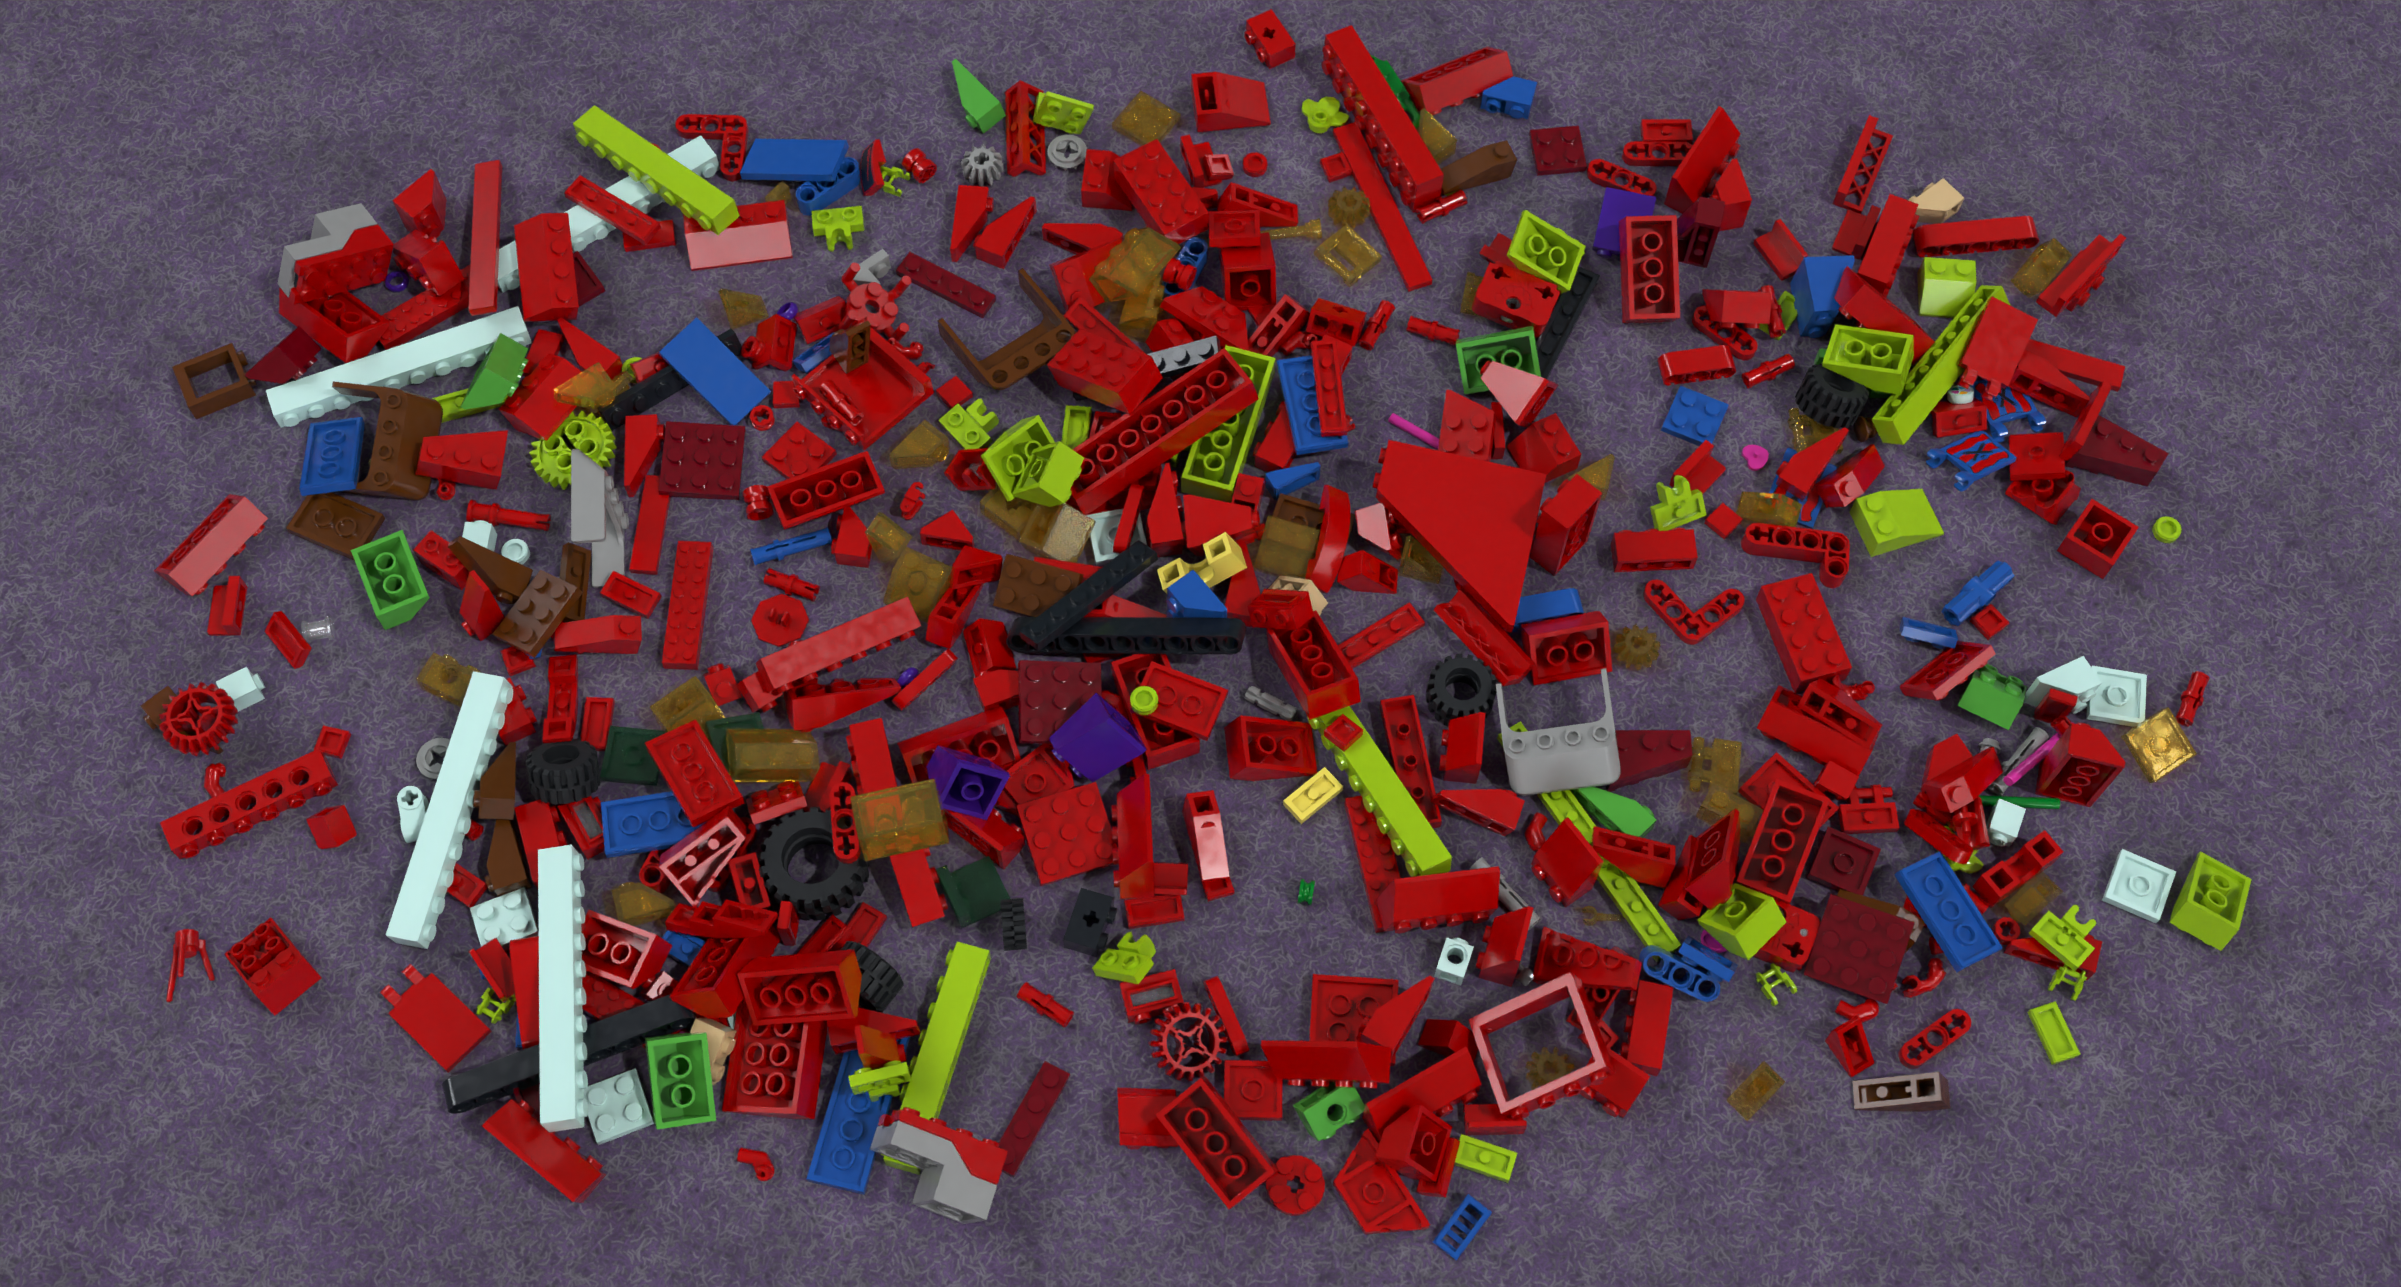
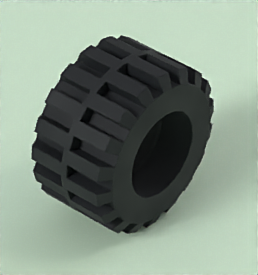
M1820 363L1819 365H1812L1808 369L1795 395V401L1799 405V409L1814 421L1828 427L1848 428L1856 422L1868 399L1869 391H1867V387L1822 367V363Z
M1456 654L1454 659L1451 656H1447L1444 663L1439 661L1435 669H1432L1426 690V703H1429L1428 709L1430 713L1435 711L1434 718L1438 722L1444 719L1443 725L1447 727L1451 719L1479 712L1485 713V718H1487L1493 707L1496 696V677L1491 675L1492 669L1489 665L1484 667V661L1480 658L1477 661L1473 660V655L1468 654L1467 658H1462V654ZM1455 682L1466 683L1475 690L1477 695L1469 700H1458L1448 693L1446 687Z
M572 739V741L542 743L540 746L532 749V752L527 755L526 767L530 792L534 798L541 799V802H550L552 804L577 802L591 796V793L596 792L601 784L597 751L587 741Z
M847 941L841 950L854 949L862 974L859 1005L868 1010L883 1013L904 986V983L898 972L878 954L860 943Z

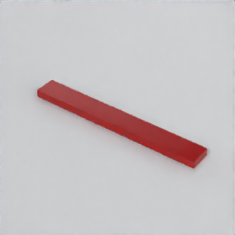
M1353 122L1334 128L1333 136L1353 171L1352 175L1408 292L1432 285L1431 275L1357 123Z
M500 160L475 164L468 308L471 316L497 312L502 164Z

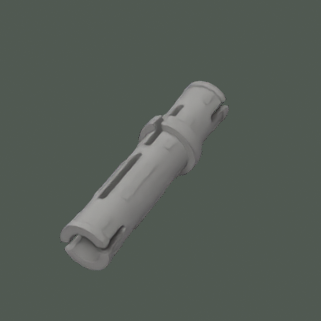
M2035 727L2012 757L2001 764L2004 772L1988 786V789L1997 796L2004 794L2009 786L2004 783L2003 778L2048 740L2049 735L2047 732Z
M1481 857L1471 866L1470 870L1491 866ZM1500 874L1498 899L1510 912L1527 907L1528 904L1504 881L1505 877ZM1534 911L1528 931L1541 919Z

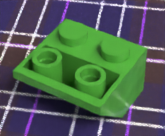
M1986 664L1984 667L1971 673L1960 696L1958 706L2009 730L2024 703L2027 686L2023 685L2024 682L2019 678L2011 675L2006 677L1998 673V669L1992 665Z

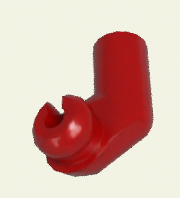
M1297 331L1279 349L1286 356L1291 354L1296 348L1311 349V341H1318V337L1309 332Z
M895 338L887 340L909 360H918L922 356L924 347L919 342H912L910 347H904Z
M1103 690L1102 698L1128 720L1122 698L1111 691Z
M1538 812L1535 813L1525 831V838L1529 847L1536 852L1546 842L1541 830L1548 820L1546 816Z
M1867 999L1864 1003L1853 1006L1840 1000L1834 1012L1849 1020L1858 1016L1863 1023L1874 1019L1878 1015L1879 1004L1876 1000Z
M740 1147L737 1162L751 1164L756 1172L757 1179L760 1181H767L773 1177L775 1172L774 1165L766 1152Z

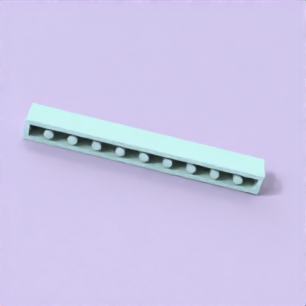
M701 135L667 154L703 179L712 177L720 169L716 154ZM630 176L605 189L645 214L650 212L656 205L665 202L662 196L657 193H651L640 181L635 182ZM579 205L564 212L568 213L573 253L584 250L591 242L605 238L609 232L616 229V227ZM515 241L499 249L498 287L502 293L507 290H513L520 285Z
M517 306L268 389L266 393L273 416L279 426L291 427L297 425L299 421L308 418H319L326 412L335 409H346L350 404L374 399L340 394L332 387L333 381L400 389L412 383L420 384L427 378L436 375H447L451 370L460 367H470L476 364V362L484 360L500 333L525 347L531 344L532 341L524 318Z
M474 671L472 673L386 932V936L395 943L428 949L430 941L436 935V922L439 914L443 912L445 907L444 897L447 888L451 886L454 879L453 870L456 860H459L462 855L464 836L471 827L470 818L473 808H475L473 807L474 790H480V779L488 770L487 765L490 756L495 753L497 746L496 738L505 722L504 713L507 704L513 698V686L505 677Z
M572 845L538 850L540 1124L548 1132L583 1128L584 1117L588 1116V1104L586 1099H584V1088L588 1086V1078L583 1060L587 1059V1047L583 1042V1032L587 1030L586 1018L583 1015V1005L586 1004V992L584 987H582V978L586 976V967L582 960V950H585L586 943L585 937L581 933V924L585 923V912L581 906V897L585 895L584 884L581 880V871L584 870V859L582 854H579Z

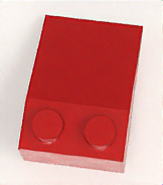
M1121 238L1049 264L1066 312L1080 296L1094 307L1138 287Z
M1240 715L1224 727L1230 779L1261 781L1314 776L1317 774L1313 733L1309 723Z
M1566 818L1536 852L1531 863V869L1538 880H1544L1550 887L1549 893L1557 903L1562 902L1567 907L1592 890L1604 861L1572 821Z
M1527 906L1494 917L1492 927L1486 925L1482 942L1487 943L1485 953L1479 952L1475 967L1481 969L1480 979L1512 987L1522 957L1533 907Z
M1429 975L1377 1008L1372 1017L1366 1015L1358 1031L1360 1032L1356 1039L1363 1043L1390 1047L1392 1061L1427 1001L1435 978Z

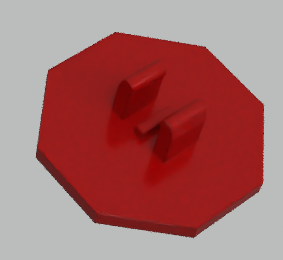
M781 593L761 601L751 621L759 640L780 647L800 639L809 622V618L801 600Z

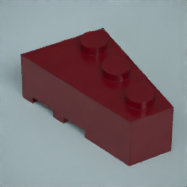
M1699 197L1677 218L1678 262L1707 268L1721 227L1725 207L1724 201H1719L1715 198Z
M2098 415L2083 447L2068 461L2065 467H2077L2089 470L2090 473H2102L2114 476V479L2148 486L2169 453Z
M1615 730L1621 774L1617 781L1606 785V790L1612 792L1615 789L1630 784L1634 785L1652 777L1656 778L1687 768L1693 756L1690 730Z

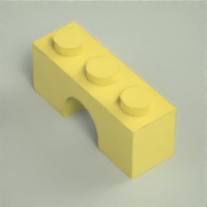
M1224 532L1203 544L1206 558L1203 561L1188 564L1179 557L1159 568L1157 572L1163 591L1167 594V588L1192 570L1199 575L1209 588L1244 570L1247 566L1241 547Z

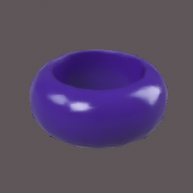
M399 270L390 272L385 278L386 288L392 292L404 291L409 284L407 274ZM395 277L403 278L399 285L390 284L391 280Z
M788 302L779 308L777 314L792 320L798 312V307L795 303Z
M911 667L900 675L897 682L901 689H904L919 675L918 669Z

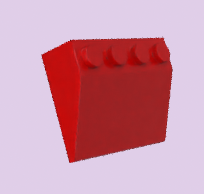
M744 997L736 1012L734 1030H737L734 1037L736 1043L730 1053L722 1111L787 1119L815 1120L827 1034V1021L754 1026Z

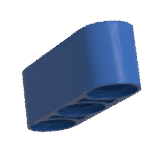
M844 157L835 181H806L796 190V199L800 212L804 215L812 216V211L823 210L856 188L861 182L857 160L852 157Z
M1200 237L1190 238L1176 258L1185 266L1190 264L1197 268L1195 279L1189 290L1194 286L1208 260L1207 242ZM1164 281L1162 283V301L1166 297L1185 292L1175 283L1168 284Z
M1569 588L1520 597L1512 632H1518V629L1521 630V624L1583 614L1584 610L1578 590Z
M1649 945L1640 952V962L1648 975L1701 1001L1710 1002L1719 996L1720 985L1717 980L1707 974L1708 970L1698 965L1697 967L1691 966L1683 961L1681 957L1655 945ZM1657 955L1661 957L1658 965H1647V961L1651 956ZM1685 968L1686 974L1680 979L1673 978V973L1676 969ZM1705 980L1712 981L1709 990L1700 991L1698 989L1701 982Z

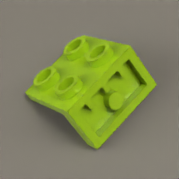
M1039 92L1036 99L1033 122L1045 127L1060 129L1069 134H1081L1093 112L1094 105L1052 92H1046V94Z

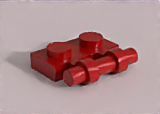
M1880 784L1871 785L1870 788H1857L1854 786L1849 798L1846 800L1848 804L1839 805L1838 814L1841 832L1845 834L1897 832L1899 830L1896 804L1895 802L1884 803V798H1892V787H1881ZM1835 795L1836 800H1843L1842 798ZM1859 799H1871L1873 803L1859 804Z

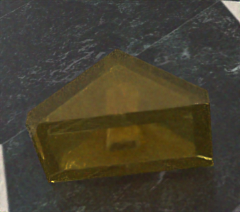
M723 288L718 291L723 310L732 330L769 317L761 296Z
M1611 453L1568 477V480L1570 481L1576 474L1580 475L1602 492L1600 500L1605 501L1615 457Z
M881 512L876 515L865 531L878 559L884 563L899 558L912 538L910 534Z
M1406 536L1398 576L1439 584L1443 566L1415 538Z
M1763 1061L1731 1094L1727 1101L1748 1121L1781 1089L1785 1081Z

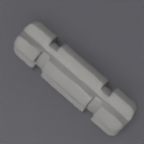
M1254 686L1249 687L1246 691L1245 700L1253 704L1256 702L1257 706L1275 715L1280 714V718L1291 721L1294 718L1297 710L1296 707L1288 703L1285 705L1284 701L1266 692L1261 693V690Z

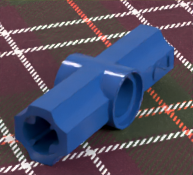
M1996 561L1979 577L1974 576L1961 589L1959 594L1943 607L1942 613L1944 618L1951 625L1960 626L1977 610L1981 611L1983 605L1987 606L1995 598L1996 593L2014 578L2015 575L2012 572V568L2006 562Z

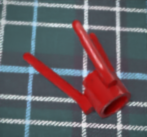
M183 929L175 933L173 959L166 997L167 1002L172 1001L177 975L179 978L184 975L185 958L196 956L197 951L200 952L209 980H215L206 951V940L199 939V932L196 930Z

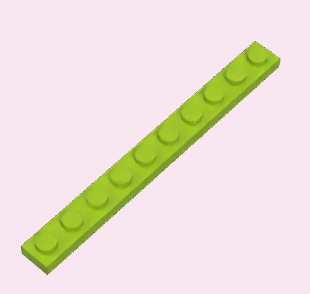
M1521 721L1510 727L1515 732L1527 731ZM1501 732L1500 734H1498L1497 740L1500 742V744H1501L1502 747H1503L1502 732ZM1571 790L1537 794L1558 825L1566 818H1569L1592 846V829L1596 825ZM1599 855L1604 862L1597 880L1644 946L1655 945L1671 953L1680 949L1681 943L1635 879ZM1652 956L1656 962L1661 960L1660 956Z

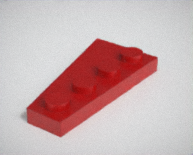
M1543 926L1532 981L1538 984H1546L1572 972L1581 979L1583 987L1636 991L1642 963L1635 958L1598 947L1595 944L1578 940L1570 935L1561 934Z

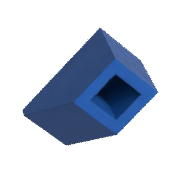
M1511 77L1483 91L1480 108L1486 109L1490 113L1508 114L1516 119H1528L1537 82L1518 77Z

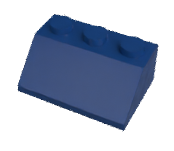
M1194 570L1167 588V617L1227 618V608Z

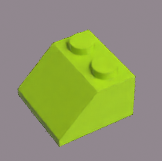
M1924 257L1917 272L1919 316L1955 318L1975 293L1976 261Z
M1060 441L1033 449L1012 495L1048 507L1064 504L1071 496L1072 491L1070 489L1074 480L1079 477L1082 471L1081 464L1084 457Z
M1734 883L1729 900L1724 904L1719 903L1711 910L1708 909L1697 921L1730 953L1749 960L1786 923V920L1773 897Z

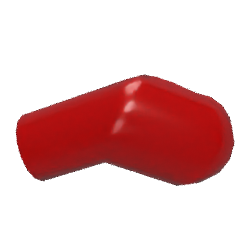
M212 763L205 769L204 788L212 798L225 792L219 784L220 778L224 777L226 773V767L222 763Z

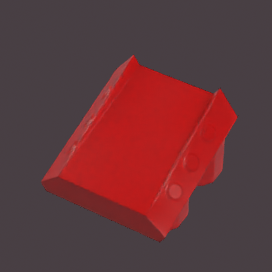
M2065 470V478L2013 481L2005 494L2051 524L2057 525L2059 519L2072 503L2078 499L2081 488L2075 485L2074 474Z
M1117 1088L1120 1145H1125L1129 1149H1140L1142 1146H1157L1159 1148L1178 1147V1143L1156 1116L1159 1111L1176 1098V1089Z

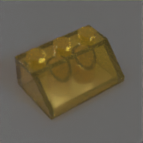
M1149 227L1133 228L1124 235L1125 239L1121 244L1111 249L1109 252L1110 256L1095 267L1096 272L1089 280L1106 303L1137 298L1181 249L1179 244Z
M726 729L729 775L734 782H785L790 780L793 782L813 781L820 769L817 742L811 732H799L793 729Z
M935 778L851 797L858 840L865 861L949 843L947 819Z

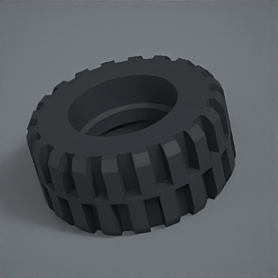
M811 807L810 812H804L802 808L795 810L796 815L790 818L786 814L780 818L781 824L778 827L773 824L768 830L770 838H763L760 845L763 852L758 853L760 876L763 877L768 895L772 897L773 902L779 908L781 901H791L796 913L803 920H810L811 915H816L817 920L826 919L825 914L833 912L834 916L841 914V907L846 905L847 908H850L855 904L854 896L862 895L865 890L863 882H868L869 856L860 831L861 853L855 862L850 864L840 862L836 871L824 881L814 884L801 883L791 878L788 871L789 863L799 850L808 845L825 844L833 847L831 809L827 808L825 813H823L820 807ZM846 816L840 818L837 822V826L840 829H848L852 826L849 818ZM843 837L845 847L842 851L844 855H848L850 850L854 848L850 847L848 837Z

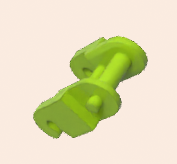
M881 166L880 170L883 180L886 175L890 176L888 182L884 181L885 185L882 187L884 192L900 197L902 191L900 189L895 191L894 186L891 184L894 178L898 177L909 180L911 178L910 173L906 172L904 174L902 169L896 167L890 169Z
M1772 963L1770 964L1771 969L1764 974L1756 973V981L1762 984L1761 991L1768 1000H1772L1771 1004L1775 1006L1778 1004V1001L1771 988L1779 983H1785L1787 988L1791 987L1790 991L1792 994L1797 992V988L1786 972L1782 973L1780 967ZM1775 975L1777 980L1769 984L1766 979Z
M2066 964L2063 967L2060 966L2053 975L2048 990L2053 991L2056 984L2059 985L2061 981L2074 986L2075 991L2072 993L2071 1000L2075 1001L2083 989L2084 981L2087 979L2085 976L2086 971L2083 970L2081 973L2069 969ZM2067 974L2077 978V980L2074 982L2064 976Z
M488 987L481 997L483 1002L477 1006V1015L480 1016L484 1013L492 1018L491 1022L493 1024H496L497 1021H501V1015L503 1013L507 1014L516 1002V997L514 995L511 1000L508 999L505 1003L501 1004L491 998L495 991L493 988ZM490 1003L499 1007L496 1013L487 1008Z

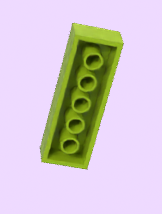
M1226 345L1225 349L1252 380L1259 399L1192 444L1181 477V492L1231 503L1238 473H1243L1275 374L1276 358Z

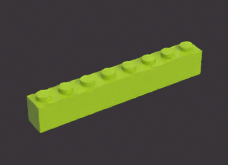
M594 105L573 123L577 133L575 135L576 139L581 145L592 148L600 158L605 157L616 169H622L627 172L632 180L635 182L640 181L651 193H657L662 196L667 204L678 207L686 217H692L697 220L705 230L710 229L719 235L740 216L734 199Z
M1981 285L1935 343L1910 371L1902 395L1892 394L1875 414L1872 421L1883 443L1904 445L1957 378L1964 372L1965 369L1958 365L1988 299L1993 296L2010 305L2002 286Z
M1348 706L1311 720L1308 718L1311 727L1314 730L1317 729L1321 734L1324 747L1327 750L1331 749L1335 755L1338 768L1341 771L1345 770L1349 776V783L1355 792L1359 791L1363 797L1362 800L1366 810L1369 813L1373 812L1377 818V825L1383 834L1387 833L1391 839L1394 852L1398 856L1401 855L1404 859L1410 876L1450 872L1451 854L1352 708ZM1342 714L1363 729V735L1345 752L1324 736V730Z
M956 942L954 950H949L945 966H948L946 975L940 976L936 992L939 993L936 1003L932 1002L928 1010L927 1019H930L927 1030L923 1029L919 1037L918 1046H921L918 1057L913 1056L910 1063L909 1071L912 1073V1081H909V1084L904 1083L900 1093V1100L903 1101L900 1110L903 1107H908L919 1111L920 1117L928 1120L930 1118L938 1119L991 961L990 950L961 942ZM881 1154L884 1156L883 1160L886 1166L920 1175L921 1169Z

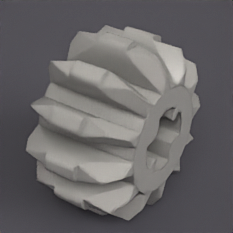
M984 144L979 149L973 146L972 152L965 151L964 159L961 161L963 176L965 179H969L971 185L978 181L979 186H983L984 182L992 186L993 180L999 181L1004 170L1000 152H996L993 146L986 149Z

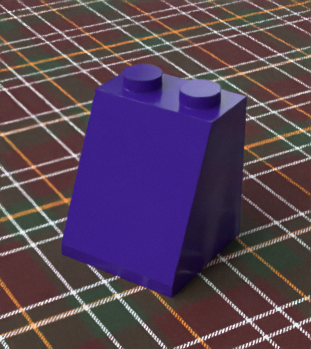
M1606 187L1592 250L1597 251L1596 255L1611 258L1612 254L1620 256L1619 221L1626 216H1652L1656 197Z
M1097 693L1049 738L1054 748L1052 753L1061 762L1065 760L1069 762L1071 769L1080 778L1085 776L1091 782L1098 780L1147 750L1134 725Z
M937 745L926 767L936 807L984 820L988 819L1010 777L1007 771L988 759Z

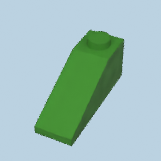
M955 58L952 64L962 106L966 113L964 118L972 129L977 127L984 134L1006 116L1001 103Z
M1597 787L1571 790L1578 802L1606 829L1644 838L1653 829L1657 821L1654 818L1653 812L1648 807L1641 806L1635 800Z

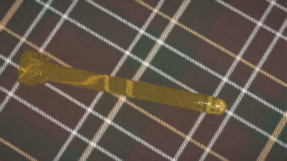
M1320 218L1311 219L1304 226L1260 231V233L1269 232L1270 240L1297 236L1311 237L1312 240L1322 239ZM1209 237L1203 238L1207 242L1208 247H1210Z

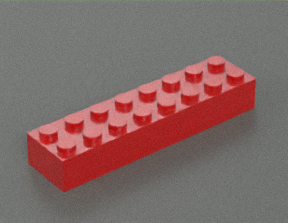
M1350 25L1325 35V45L1322 48L1324 57L1321 62L1323 72L1332 78L1335 92L1337 94L1341 93L1343 96L1345 108L1348 112L1352 111L1360 131L1363 130L1366 134L1369 148L1375 149L1380 166L1382 168L1386 167L1393 187L1397 186L1400 190L1403 204L1405 206L1409 205L1414 213L1416 209L1434 202L1436 198L1441 196L1444 174L1355 29Z
M1223 348L1138 405L1131 414L1126 413L1072 449L1083 456L1084 460L1081 464L1082 471L1079 477L1074 480L1070 489L1072 491L1071 500L1083 516L1087 515L1130 486L1131 483L1136 482L1257 401L1259 398L1252 380L1227 350Z

